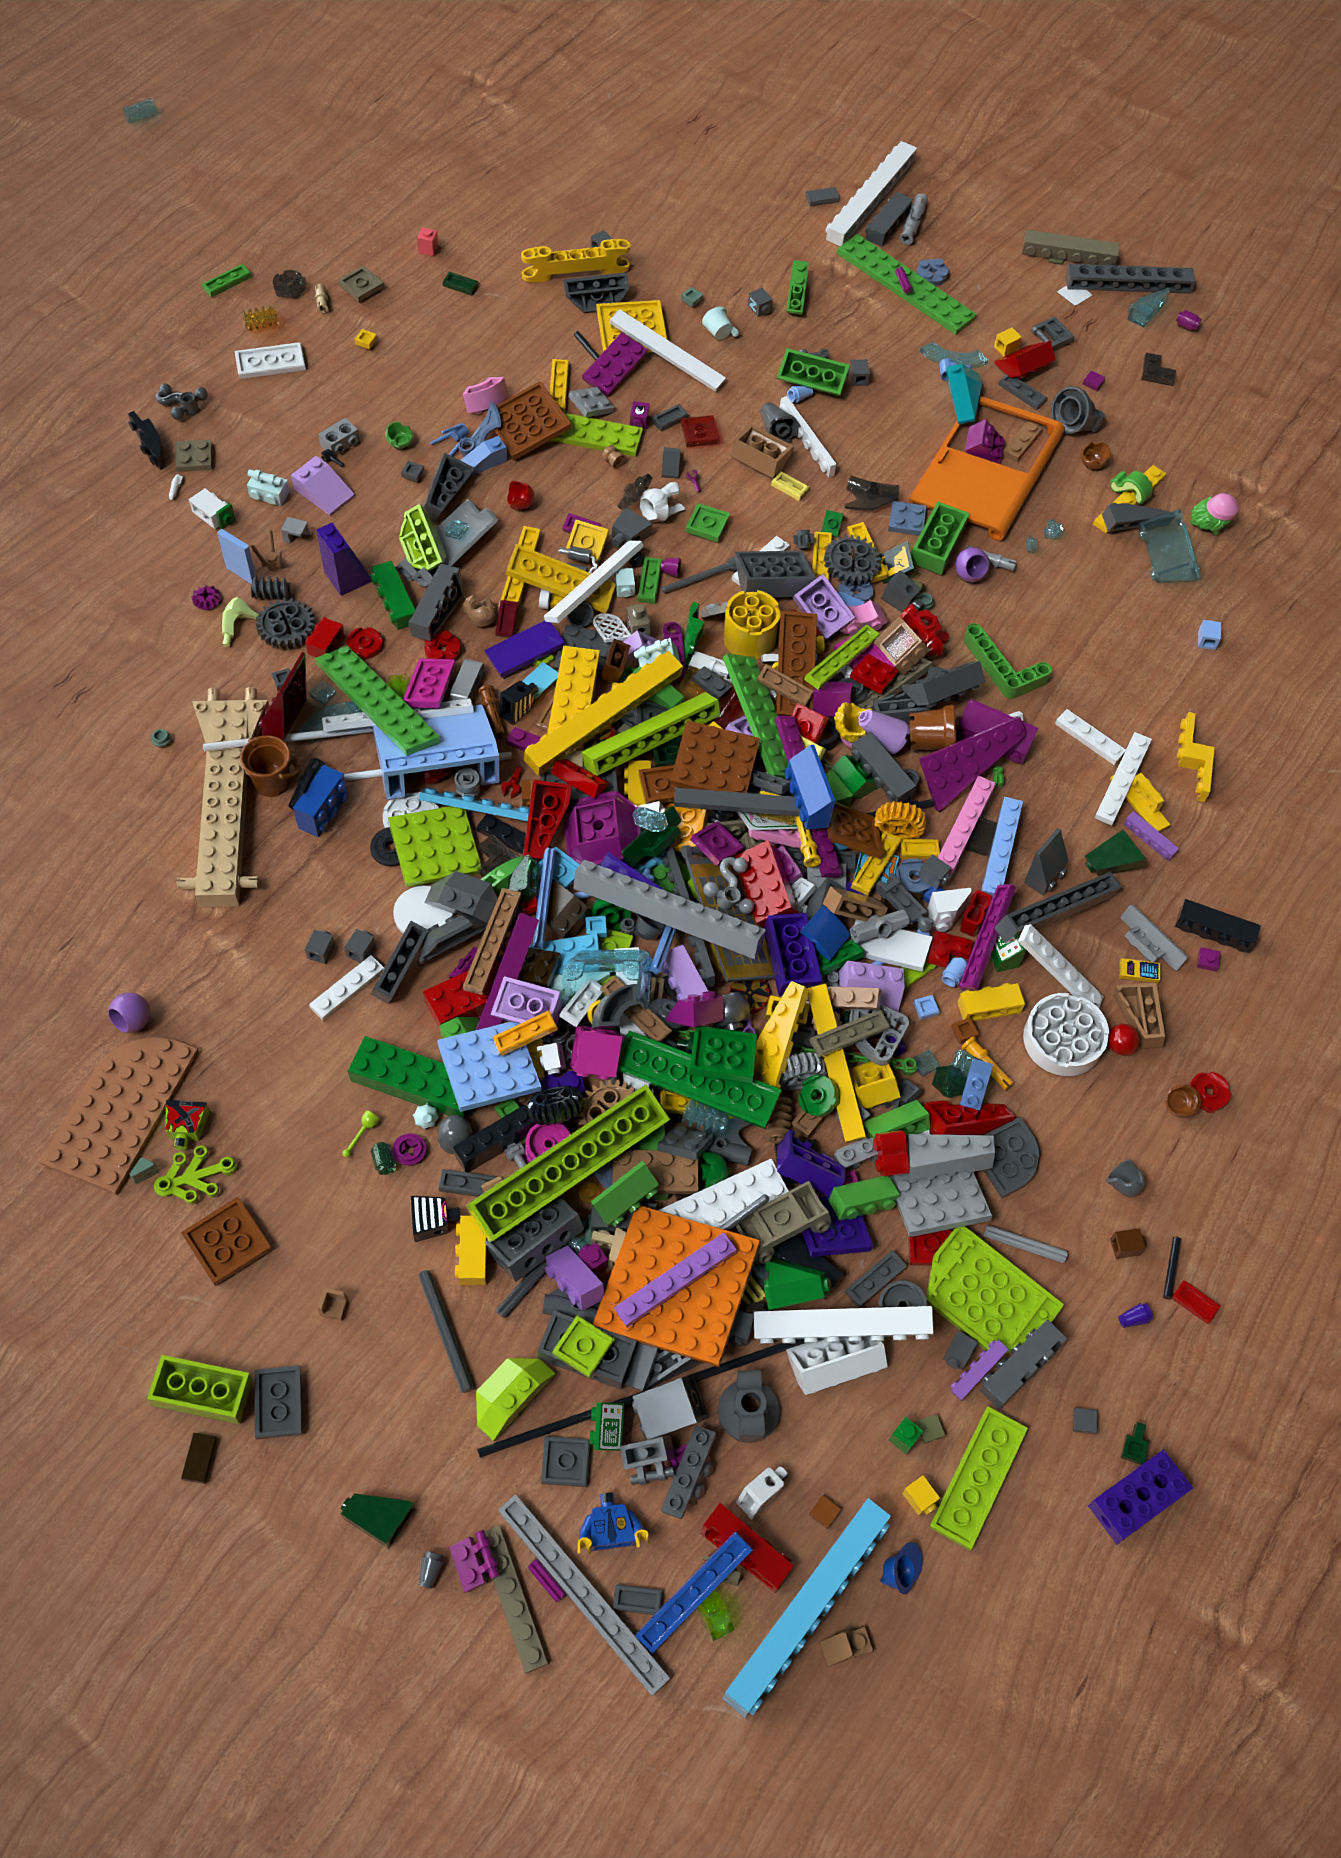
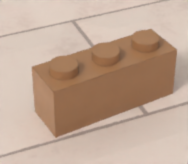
M830 886L823 905L834 914L865 922L873 915L884 916L888 909L876 898Z

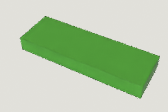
M241 264L202 283V289L210 297H213L252 278V274Z
M644 558L638 602L655 604L662 559Z

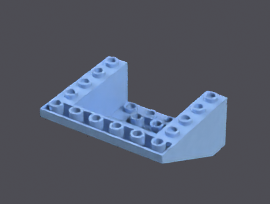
M473 706L474 713L423 719L440 736V742L408 756L377 725L372 726L386 800L405 797L404 774L476 763L481 785L499 783V753L483 706Z

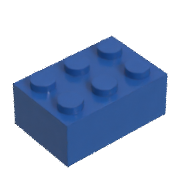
M326 765L321 767L293 807L298 829L316 837H319L327 829L331 818L336 816L338 808L348 798L344 773Z

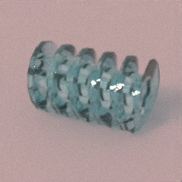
M690 1100L685 1106L682 1124L688 1120V1127H691L696 1122V1129L704 1125V1132H707L709 1127H711V1134H715L718 1129L719 1136H723L728 1125L727 1114L704 1106L703 1103L696 1104L694 1100Z

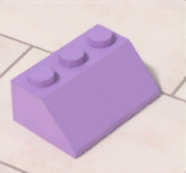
M847 961L839 970V986L880 988L882 990L880 1004L898 1012L905 987L904 969Z

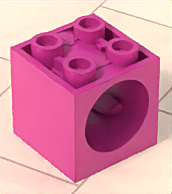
M578 1025L575 1031L570 1062L574 1072H577V1075L582 1077H589L590 1074L598 1075L597 1078L608 1080L610 1077L616 1078L622 1043L621 1034L616 1030L592 1029V1027Z

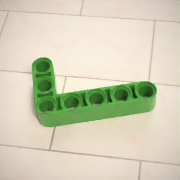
M977 623L968 625L964 636V643L975 658L981 662L983 669L1006 698H1017L1048 683L1052 672L1050 664L1040 662L1016 673L984 629Z

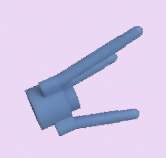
M459 423L454 427L443 430L441 433L445 435L435 439L430 444L434 445L450 436L454 440L461 441L469 435L468 428L463 423ZM458 444L449 453L450 456H453L459 449Z

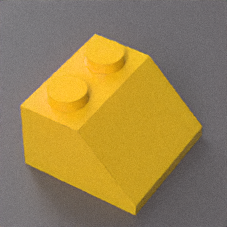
M871 1061L849 1068L858 1103L864 1109H870L876 1105L901 1098L889 1063L881 1066Z

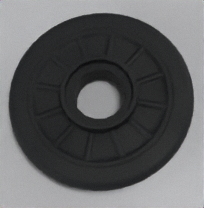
M390 827L378 831L370 844L372 857L384 866L399 865L396 849L391 851L386 849L387 844L394 843Z

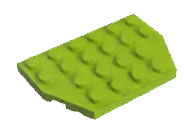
M965 1226L955 1228L933 1256L926 1296L927 1304L932 1306L935 1311L965 1335L977 1341V1344L985 1351L989 1349L988 1345L993 1340L995 1342L999 1340L1008 1348L1005 1354L1010 1353L1017 1344L1020 1343L1022 1345L1027 1340L1025 1337L1033 1329L1037 1330L1047 1319L1052 1322L1064 1306L1062 1302Z

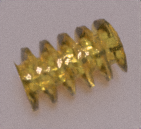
M268 305L266 311L261 306V312L255 308L254 313L251 309H248V314L242 310L245 327H248L250 331H252L253 326L259 330V324H261L263 329L266 323L269 327H272V322L278 326L275 307L272 309Z

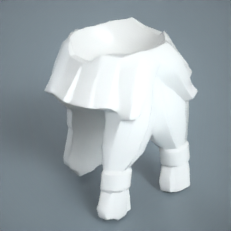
M670 482L661 489H646L641 495L639 506L642 515L650 522H663L673 514L685 510L684 506L680 503L673 507H668V499L672 495L679 494L680 486L676 482Z

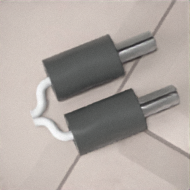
M571 546L570 549L559 547L558 553L568 555L569 559L590 563L592 559L594 567L590 569L589 573L597 569L598 564L595 563L592 550ZM566 563L588 572V567Z

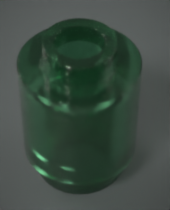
M385 1142L376 1143L370 1150L375 1170L378 1171L379 1175H387L394 1172L396 1162L391 1145Z

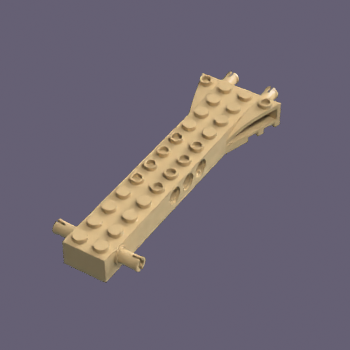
M250 687L245 689V700L219 701L220 690L214 688L212 693V688H209L207 701H192L205 743L258 737L260 731H262L259 728V722L265 716L266 709L269 707L268 700H256L257 689L251 687L250 693ZM243 747L207 751L197 876L195 878H177L178 890L195 889V897L199 907L239 906L241 888L259 887L257 885L259 884L258 876H241L248 775L240 763V753Z

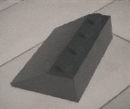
M802 550L741 551L734 553L740 589L745 593L757 592L759 590L772 597L789 598L794 597L795 594L816 579Z

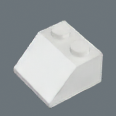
M971 888L932 892L926 912L928 918L933 921L931 932L935 930L945 932L953 927L965 911L971 894Z

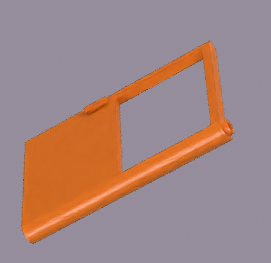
M980 396L979 405L1048 427L1047 432L1050 437L1030 472L1025 473L950 448L951 442L962 426L957 421L910 496L909 503L924 505L926 508L933 510L938 501L970 513L968 522L987 528L988 535L992 539L1001 541L1064 434L1065 426L1059 421Z

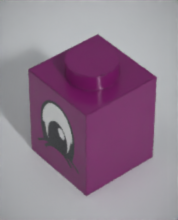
M633 401L630 413L631 426L641 427L643 430H646L650 403Z

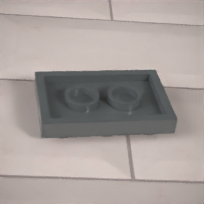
M300 1365L254 1370L256 1440L302 1435Z

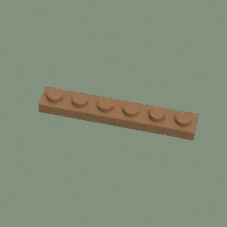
M502 888L463 984L464 991L480 995L484 994L521 900V892Z

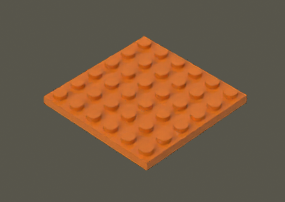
M640 1206L633 1213L593 1325L636 1340L639 1343L719 1367L760 1246V1240ZM722 1233H725L736 1248L737 1253L628 1328L625 1326L616 1313L615 1306Z

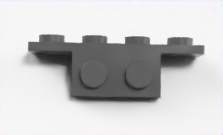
M700 1426L694 1427L676 1471V1476L673 1478L662 1505L661 1511L663 1513L683 1519L688 1504L696 1505L697 1500L702 1498L705 1490V1480L711 1476L713 1471V1462L709 1457V1452L716 1437L714 1431Z

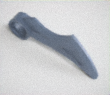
M490 402L485 419L471 438H464L459 442L458 448L463 456L468 455L484 442L486 436L492 430L501 427V417L494 402ZM466 445H471V448L463 449Z

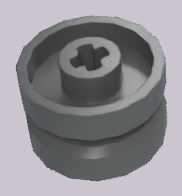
M906 1280L895 1281L887 1285L881 1292L878 1308L927 1306V1299L922 1289L915 1283Z

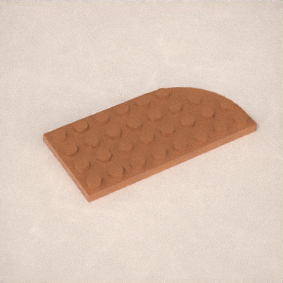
M151 1037L131 1041L109 1053L93 1071L39 1163L44 1167L117 1195L164 1114L166 1100H172L196 1058L198 1049L173 1039Z

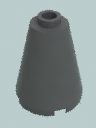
M772 402L765 403L761 407L760 414L765 431L789 443L790 439L798 433L799 424L796 418Z

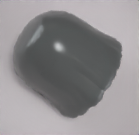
M1127 1159L1113 1169L1106 1182L1124 1196L1135 1197L1143 1191L1146 1179L1134 1163Z

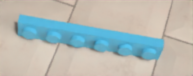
M431 787L422 789L419 795V800L528 821L529 807L526 806L516 808L506 802L496 804L491 799L483 798L481 801L476 800L471 795H463L461 797L456 796V793L451 791L437 792V789Z

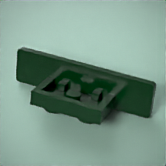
M670 806L621 851L628 866H635L644 856L658 857L662 855L664 849L676 841V838L681 834L679 827L676 826L682 820L674 806Z

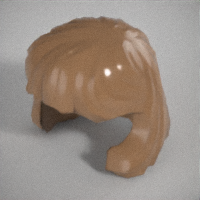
M470 595L465 599L463 610L474 626L485 627L492 624L498 618L497 608L492 607L491 599L486 597L485 600L475 605L474 603L477 601L476 595Z

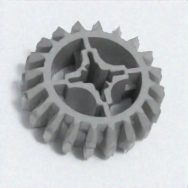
M802 1052L798 1055L789 1056L785 1073L781 1075L778 1083L781 1085L780 1089L782 1091L788 1090V1092L801 1090L803 1088L801 1086L808 1077L812 1075L826 1076V1064L823 1058H819L816 1053L808 1052L804 1054Z

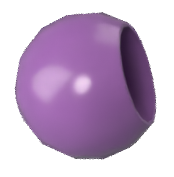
M980 548L964 549L956 557L955 570L958 576L966 582L980 581L989 572L990 560L987 554Z
M123 993L110 1003L108 1015L117 1029L125 1033H134L141 1030L149 1021L150 1008L146 999L139 994Z

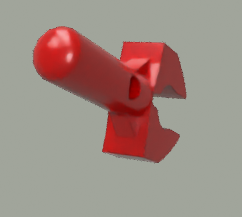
M517 766L509 782H502L501 791L504 797L507 790L513 788L511 799L520 794L521 786H518L517 782L523 771L522 767Z

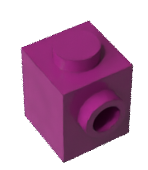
M596 1242L592 1245L587 1244L579 1250L578 1257L595 1275L608 1268V1259Z

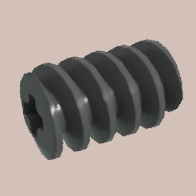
M254 576L251 583L252 598L255 595L257 599H260L262 595L264 599H268L270 596L273 600L276 596L279 600H282L283 597L286 600L290 598V583L286 581L285 577H283L282 582L279 581L278 577L272 582L271 576L268 577L267 581H265L264 576H261L260 581H258L257 576Z

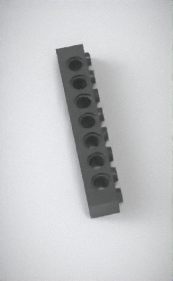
M1069 264L1065 275L1067 289L1191 294L1196 282L1193 268Z

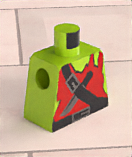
M166 1100V1133L169 1139L175 1140V1149L186 1150L188 1141L200 1140L210 1114L207 1102Z

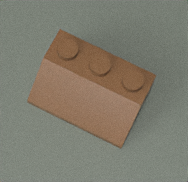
M750 424L734 439L730 456L762 472L766 476L774 478L782 471L794 446Z

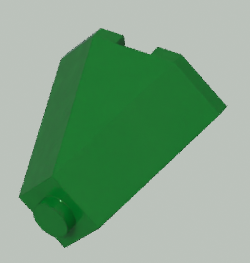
M777 1258L766 1262L765 1270L769 1272V1276L764 1281V1291L768 1310L825 1298L830 1294L832 1288L831 1281L827 1278L826 1272Z

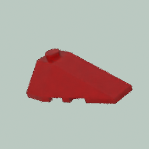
M533 779L523 852L524 857L543 858L545 849L548 848L569 805L572 785Z
M945 1100L924 1104V1108L929 1113L930 1135H981L1015 1119L1014 1114L1004 1104L982 1103L980 1110L963 1105L950 1104L949 1101Z

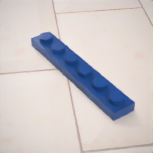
M735 1531L635 1634V1637L653 1653L740 1564L753 1548Z

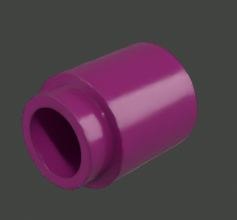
M1187 310L1180 312L1176 319L1178 326L1190 331H1196L1202 320L1198 315Z

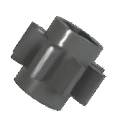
M797 530V535H793V543L797 544V548H810V543H814V534H810V530Z

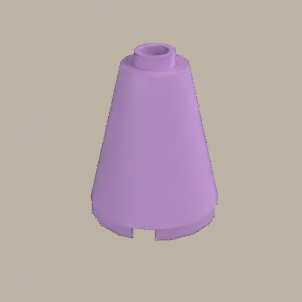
M870 709L863 711L859 715V725L866 733L871 732L888 753L895 754L906 744L907 739L905 737L907 733H910V728L905 721Z

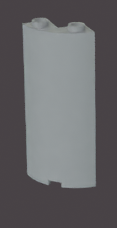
M467 499L436 528L446 553L444 563L442 564L452 566L498 521L493 511L486 507L480 512L476 505ZM405 557L395 568L409 581L415 580L419 586L427 587L439 566L430 571H427L424 567L422 569H414Z

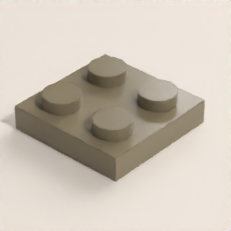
M364 265L338 280L339 286L358 302L384 288V283Z
M211 439L176 441L177 472L212 470Z

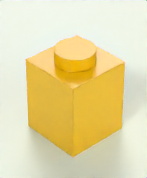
M1011 327L997 334L994 348L1003 356H1006L1019 349L1022 337Z
M923 1475L907 1486L902 1492L918 1516L924 1512L926 1515L933 1512L937 1508L936 1503L940 1499Z

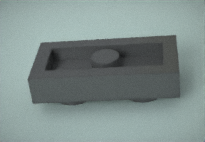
M705 666L692 676V681L718 699V701L731 692L732 686Z

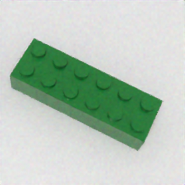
M364 1036L348 1069L351 1082L419 1106L428 1103L431 1107H435L437 1112L448 1116L459 1115L465 1119L467 1118L469 1110L460 1112L444 1063Z

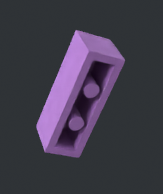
M568 1245L546 1256L547 1266L545 1271L548 1277L553 1278L557 1282L562 1292H566L573 1305L576 1304L583 1311L602 1300L604 1297L603 1283Z

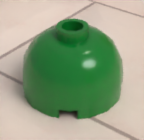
M597 898L593 903L591 916H605L606 928L620 931L621 921L625 918H631V911Z
M705 1151L698 1158V1192L730 1177V1168L719 1154Z

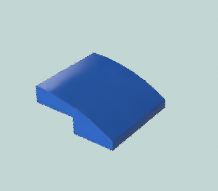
M824 905L821 906L800 932L816 944L815 950L829 961L850 936L843 923Z

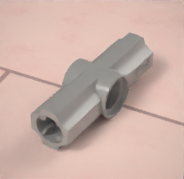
M903 909L884 916L873 915L868 921L852 926L850 935L855 943L878 936L886 938L892 931L907 927L910 924L909 917Z

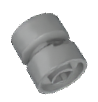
M472 768L459 770L454 778L456 795L461 797L463 795H471L477 800L481 793L479 774Z

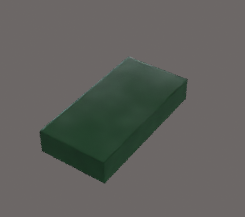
M449 272L443 280L444 287L471 296L479 286L478 281Z

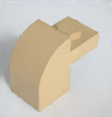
M616 1228L614 1235L607 1231L599 1230L598 1232L593 1231L591 1237V1245L596 1242L600 1248L610 1250L608 1267L614 1268L626 1232L619 1228Z

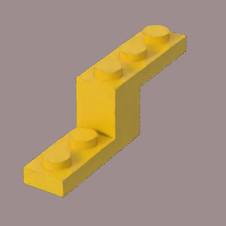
M1188 712L1186 718H1182L1180 723L1182 733H1180L1178 744H1181V747L1178 749L1177 759H1179V767L1198 770L1197 778L1200 779L1196 785L1195 793H1198L1197 801L1205 802L1211 788L1215 747L1193 743L1196 713Z

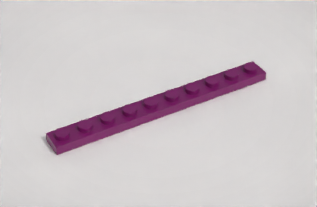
M778 715L775 721L786 759L789 763L791 758L804 750L795 716ZM827 828L810 829L812 839L818 847L817 854L821 858V863L818 865L821 876L839 878L842 871L833 842L828 838Z

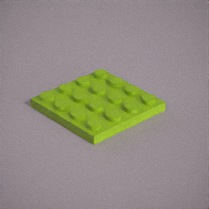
M449 806L388 817L406 888L438 882L454 871L469 876L482 873V866L465 809Z

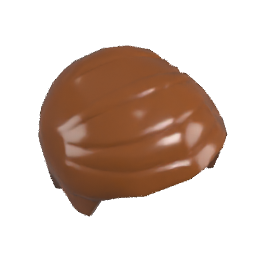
M1091 442L1081 450V460L1090 469L1102 468L1111 456L1110 448L1104 442Z

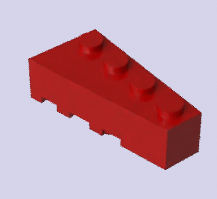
M719 1502L703 1524L700 1535L719 1548L737 1531L753 1548L739 1565L776 1593L794 1566L791 1564L792 1560L786 1554L777 1552L769 1541L756 1534L751 1527L742 1522Z

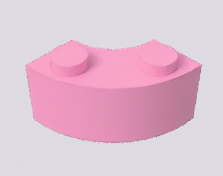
M489 377L480 384L468 386L463 393L467 413L474 412V414H480L484 410L489 409L490 402H494L495 405L502 403L508 397L504 377Z
M870 600L859 606L847 605L855 618L840 628V631L853 636L866 624L874 630H879L888 621L880 605Z

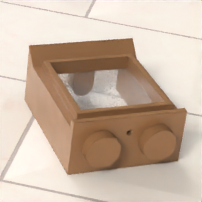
M901 617L893 622L874 641L903 675L930 651V648Z

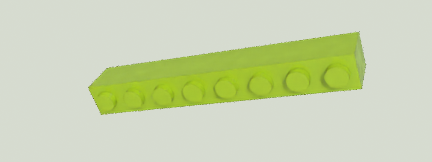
M704 692L582 751L585 768L598 776L682 735L687 720L704 724L721 716L718 699Z

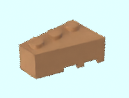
M1156 983L1115 986L1114 998L1127 1022L1138 1030L1142 1049L1163 1047L1165 1032Z

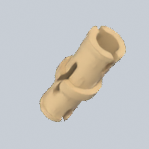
M317 284L315 286L317 308L320 313H326L325 310L328 311V296L325 293V286Z

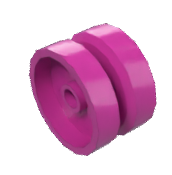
M560 1123L548 1126L545 1124L534 1125L526 1137L525 1156L527 1162L529 1163L569 1136L570 1132Z

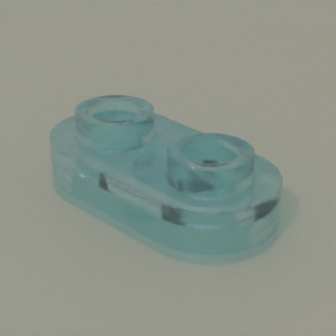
M640 807L632 814L634 823L637 826L650 831L659 832L668 826L666 816L652 809Z

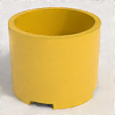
M759 590L746 593L741 591L730 598L726 606L723 641L729 652L760 659L762 654H770L773 651L777 641L780 611L777 601L771 595Z

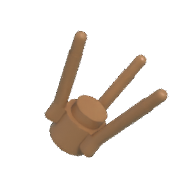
M269 529L271 552L266 554L265 559H263L253 544L250 547L261 561L262 567L275 571L282 567V551L279 550L278 555L275 553L273 533Z

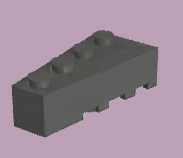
M440 563L413 616L409 620L411 636L431 641L462 600L464 592L460 568Z
M1048 1319L1037 1330L1033 1329L1025 1337L1027 1340L1022 1345L1019 1343L1011 1351L1013 1355L1008 1360L1003 1358L996 1366L998 1370L994 1374L989 1372L982 1379L983 1386L979 1391L998 1410L1066 1341L1067 1338Z

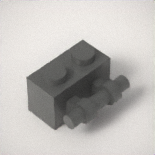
M671 1435L620 1446L624 1470L636 1467L637 1474L630 1476L632 1485L649 1484V1481L658 1479L664 1481L668 1480V1477L676 1476L675 1467L666 1468L664 1461L675 1459ZM655 1463L656 1470L647 1472L645 1465Z

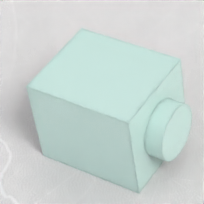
M633 568L617 570L615 572L617 597L635 596Z

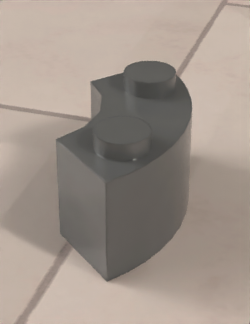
M637 984L626 985L607 994L596 1007L592 1020V1029L619 1026L620 1017L627 1008L638 1004Z

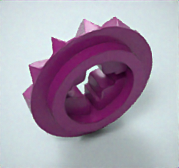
M205 585L203 588L198 587V590L193 591V596H191L193 604L203 610L212 609L221 601L219 589H215L214 586L208 587ZM205 594H208V595H209V596L207 597V601H205V599H204Z
M412 1133L401 1135L395 1140L392 1147L394 1159L400 1165L404 1164L409 1167L410 1165L418 1164L426 1153L424 1140ZM405 1144L410 1148L414 1147L413 1156L409 1153H405Z

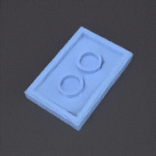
M219 530L217 534L226 568L251 584L256 574L249 545L227 531Z

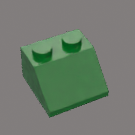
M843 755L829 770H833L853 794V798H862L879 789L874 782V778L870 774H866L862 764L850 755Z

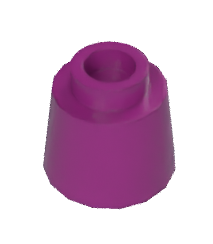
M666 558L661 563V571H664L666 575L679 577L681 558Z

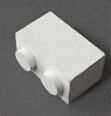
M203 489L189 499L191 509L194 514L216 529L219 527L216 511L227 505V503L218 499L213 492L210 493L207 489Z

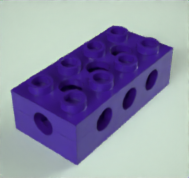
M1163 1449L1094 1499L1088 1507L1117 1545L1187 1494L1193 1487ZM1154 1481H1157L1160 1484L1161 1488L1156 1486ZM1137 1493L1143 1497L1144 1501L1138 1498ZM1120 1506L1124 1507L1126 1513L1120 1510Z

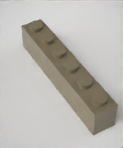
M1026 229L1022 255L1089 265H1115L1118 258L1119 243Z

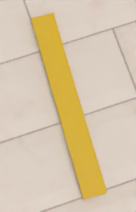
M822 984L807 988L818 1035L836 1028L837 1023L827 985ZM840 1049L824 1056L828 1076L835 1082L838 1088L840 1102L837 1106V1111L845 1142L850 1143L865 1139L866 1134L844 1050Z

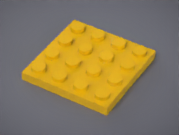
M660 300L596 304L603 352L622 332L610 324V319L619 309L667 339Z

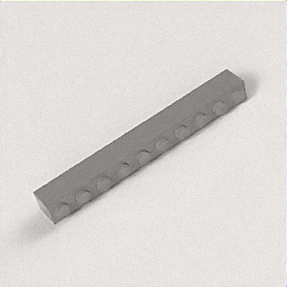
M584 860L575 870L573 889L752 959H755L762 949L766 930L587 860Z

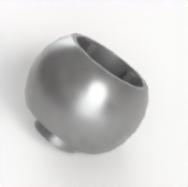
M740 992L723 995L724 1021L711 1023L714 1028L732 1031L743 1028L742 1023L748 1021L750 1017V1006L747 998Z

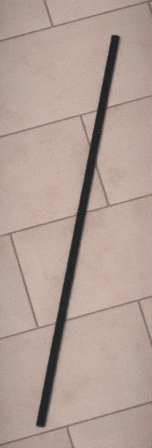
M795 1339L796 1343L793 1344L779 1343L720 1364L719 1367L713 1366L687 1376L694 1375L696 1382L805 1344L804 1339ZM642 1392L610 1403L624 1404V1407L632 1405L634 1401L632 1396ZM592 1409L477 1449L479 1457L481 1458L590 1420Z

